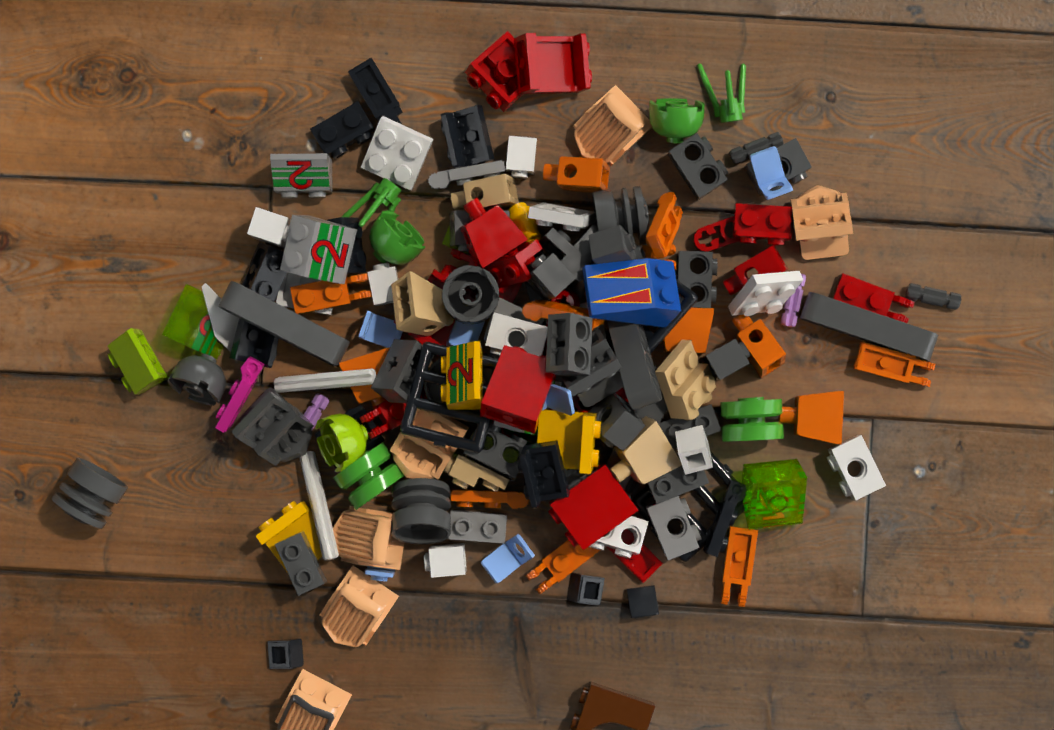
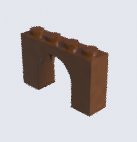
M590 681L589 687H583L578 703L583 705L580 714L574 713L570 730H592L604 723H618L636 730H648L655 704L654 702Z

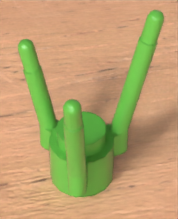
M699 63L697 68L714 108L715 117H720L721 123L743 120L742 113H745L746 65L741 64L738 101L737 98L733 97L730 71H725L727 99L720 100L721 106H719L702 64Z
M383 178L380 184L376 182L372 189L344 213L342 217L353 215L374 195L375 202L359 222V226L363 227L380 204L385 207L390 204L388 211L394 212L401 201L397 196L402 190L388 179Z

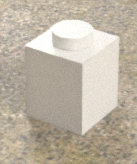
M509 136L506 172H510L511 177L527 179L528 174L534 175L537 138Z
M389 263L374 265V271L367 272L373 303L375 306L393 303L391 284L399 279L397 268L395 266L390 267Z
M703 425L675 432L678 455L685 475L713 468L710 447Z

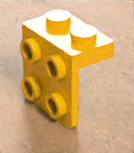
M542 410L539 416L537 443L557 440L564 468L578 469L579 473L591 474L593 467H598L599 450H594L595 438L600 439L601 421H596L597 413L575 412L570 416L556 410Z
M295 501L291 502L281 510L284 514L276 521L271 517L258 527L261 532L256 535V538L262 545L266 544L285 570L286 568L275 544L302 531L305 532L317 560L322 558L313 514L305 501L299 504Z

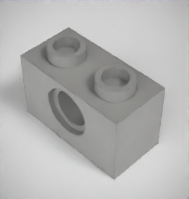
M676 496L659 504L652 503L645 506L667 560L699 548L697 541L701 540V536L696 524L690 525L686 515L691 512L685 498L680 499L679 496ZM678 518L682 522L681 530L678 533H670L667 529L668 522L671 519Z
M451 510V535L449 539L505 544L507 514Z

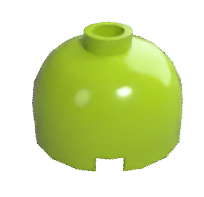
M339 413L317 421L316 430L321 428V436L317 437L319 449L329 467L333 465L337 467L334 471H343L365 454L368 433L366 428L360 425L354 418L347 414Z

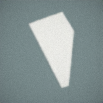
M205 283L201 287L214 336L231 352L239 318L218 307L221 298Z

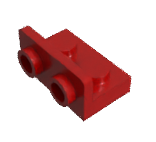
M736 203L733 238H740L739 243L756 244L757 239L768 240V245H784L785 241L792 239V233H790L792 207Z
M538 239L522 243L484 268L493 275L498 288L528 281L532 276L526 265L532 263L535 260L534 255L543 248Z

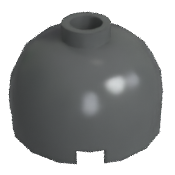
M208 354L184 357L174 367L167 381L169 386L179 394L183 389L191 394L188 399L211 406L215 405L216 402H220L226 387V377L222 368L216 364L217 360Z

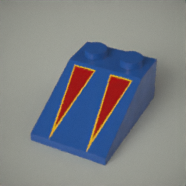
M645 258L585 265L582 268L590 318L666 328L681 312L674 263L672 261Z

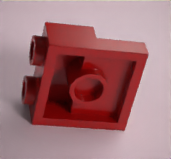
M507 31L472 61L465 71L468 75L467 81L474 89L480 88L487 95L486 100L488 104L494 109L500 108L503 112L523 95L518 94L514 37Z

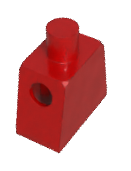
M477 197L463 205L471 221L460 228L475 266L484 268L528 240L498 205L485 211Z
M775 245L735 267L736 274L724 280L723 283L732 296L739 292L749 280L747 271L755 268L758 274L784 272L788 270V267Z

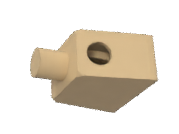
M507 174L463 183L464 191L451 193V202L454 209L464 208L463 205L476 197L478 198L479 193L482 191L484 195L479 201L485 211L496 205L502 209L519 203L515 178Z
M411 271L391 284L397 330L430 336L444 326H450L453 323L454 319L449 315L444 306L441 288Z
M645 416L641 420L646 426L624 451L617 446L614 447L621 461L609 470L618 483L631 476L633 480L640 484H646L682 465L657 421Z

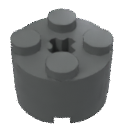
M466 265L455 269L449 274L443 286L442 299L447 312L453 319L462 324H479L486 321L495 312L499 302V288L495 278L489 271L481 267ZM470 288L472 292L478 291L476 301L464 300L463 297L466 296V289Z

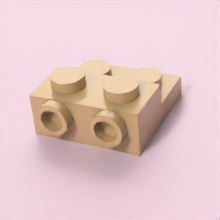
M681 340L655 371L671 418L693 420L698 417V409L701 405L712 399L711 393L716 388L715 379L712 376L709 364L698 362V356L691 340Z
M461 453L458 454L457 458L452 456L444 470L448 475L454 477L452 480L454 484L464 489H467L469 485L475 487L480 477L484 479L482 485L497 492L499 487L505 490L510 480L463 456Z

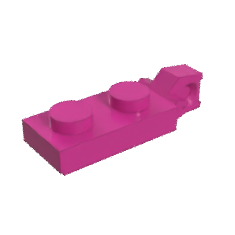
M250 356L240 368L242 380L241 382L239 380L235 381L229 391V395L232 396L228 405L223 404L215 417L219 420L215 427L216 429L224 433L232 427L256 384V380L265 366L264 363Z

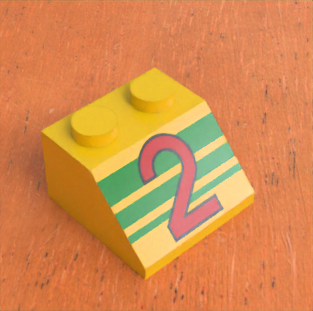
M480 341L447 347L446 356H441V373H446V384H441V401L446 402L448 410L481 409L483 381Z

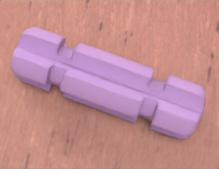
M801 274L803 278L802 283L784 304L783 309L785 313H782L781 325L796 326L798 318L796 312H799L803 290L801 289L806 281V275Z
M319 393L314 396L311 401L313 403L312 406H308L304 413V416L314 425L311 430H313L321 417L322 409L325 410L329 403V399Z

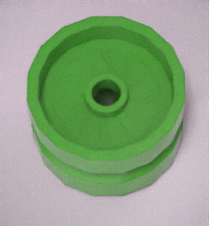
M764 397L738 398V401L720 402L721 417L724 419L738 418L739 424H726L721 427L722 442L784 439L782 423L765 422V417L779 416L783 413L782 399L764 400Z
M384 442L369 452L368 450L365 451L362 457L333 477L341 489H348L355 483H359L360 486L348 496V500L355 510L404 477L396 463H392L383 470L379 467L391 457V452Z

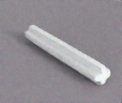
M361 369L278 377L273 382L274 390L282 393L372 385L376 378V371L374 369Z
M308 451L299 458L322 557L324 560H332L337 558L339 553L316 454L314 451Z

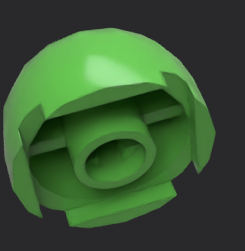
M661 98L656 99V103L651 100L649 101L650 124L658 135L667 137V142L682 143L685 137L693 136L701 128L705 104L695 100V106L688 105L687 99Z
M388 210L381 212L370 229L369 239L374 249L373 254L382 263L389 262L394 265H403L412 262L425 249V246H422L425 241L408 221H405L403 224L396 220L399 215Z

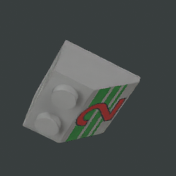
M327 153L270 154L273 188L277 194H281V198H298L300 193H309V198H326V193H332V159Z
M292 215L280 270L307 278L345 284L357 229L309 215Z

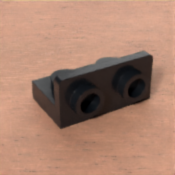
M358 101L310 128L323 153H327L329 157L334 159L348 152L347 147L357 142L358 145L367 142L372 138L371 133L375 132L374 127Z
M259 242L241 285L274 302L287 274L286 271L280 270L284 252Z

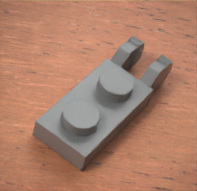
M500 160L437 172V174L434 172V174L429 176L428 183L431 188L439 190V188H447L452 181H456L457 186H460L465 182L473 181L474 177L484 176V178L497 176L502 172H506L504 161Z

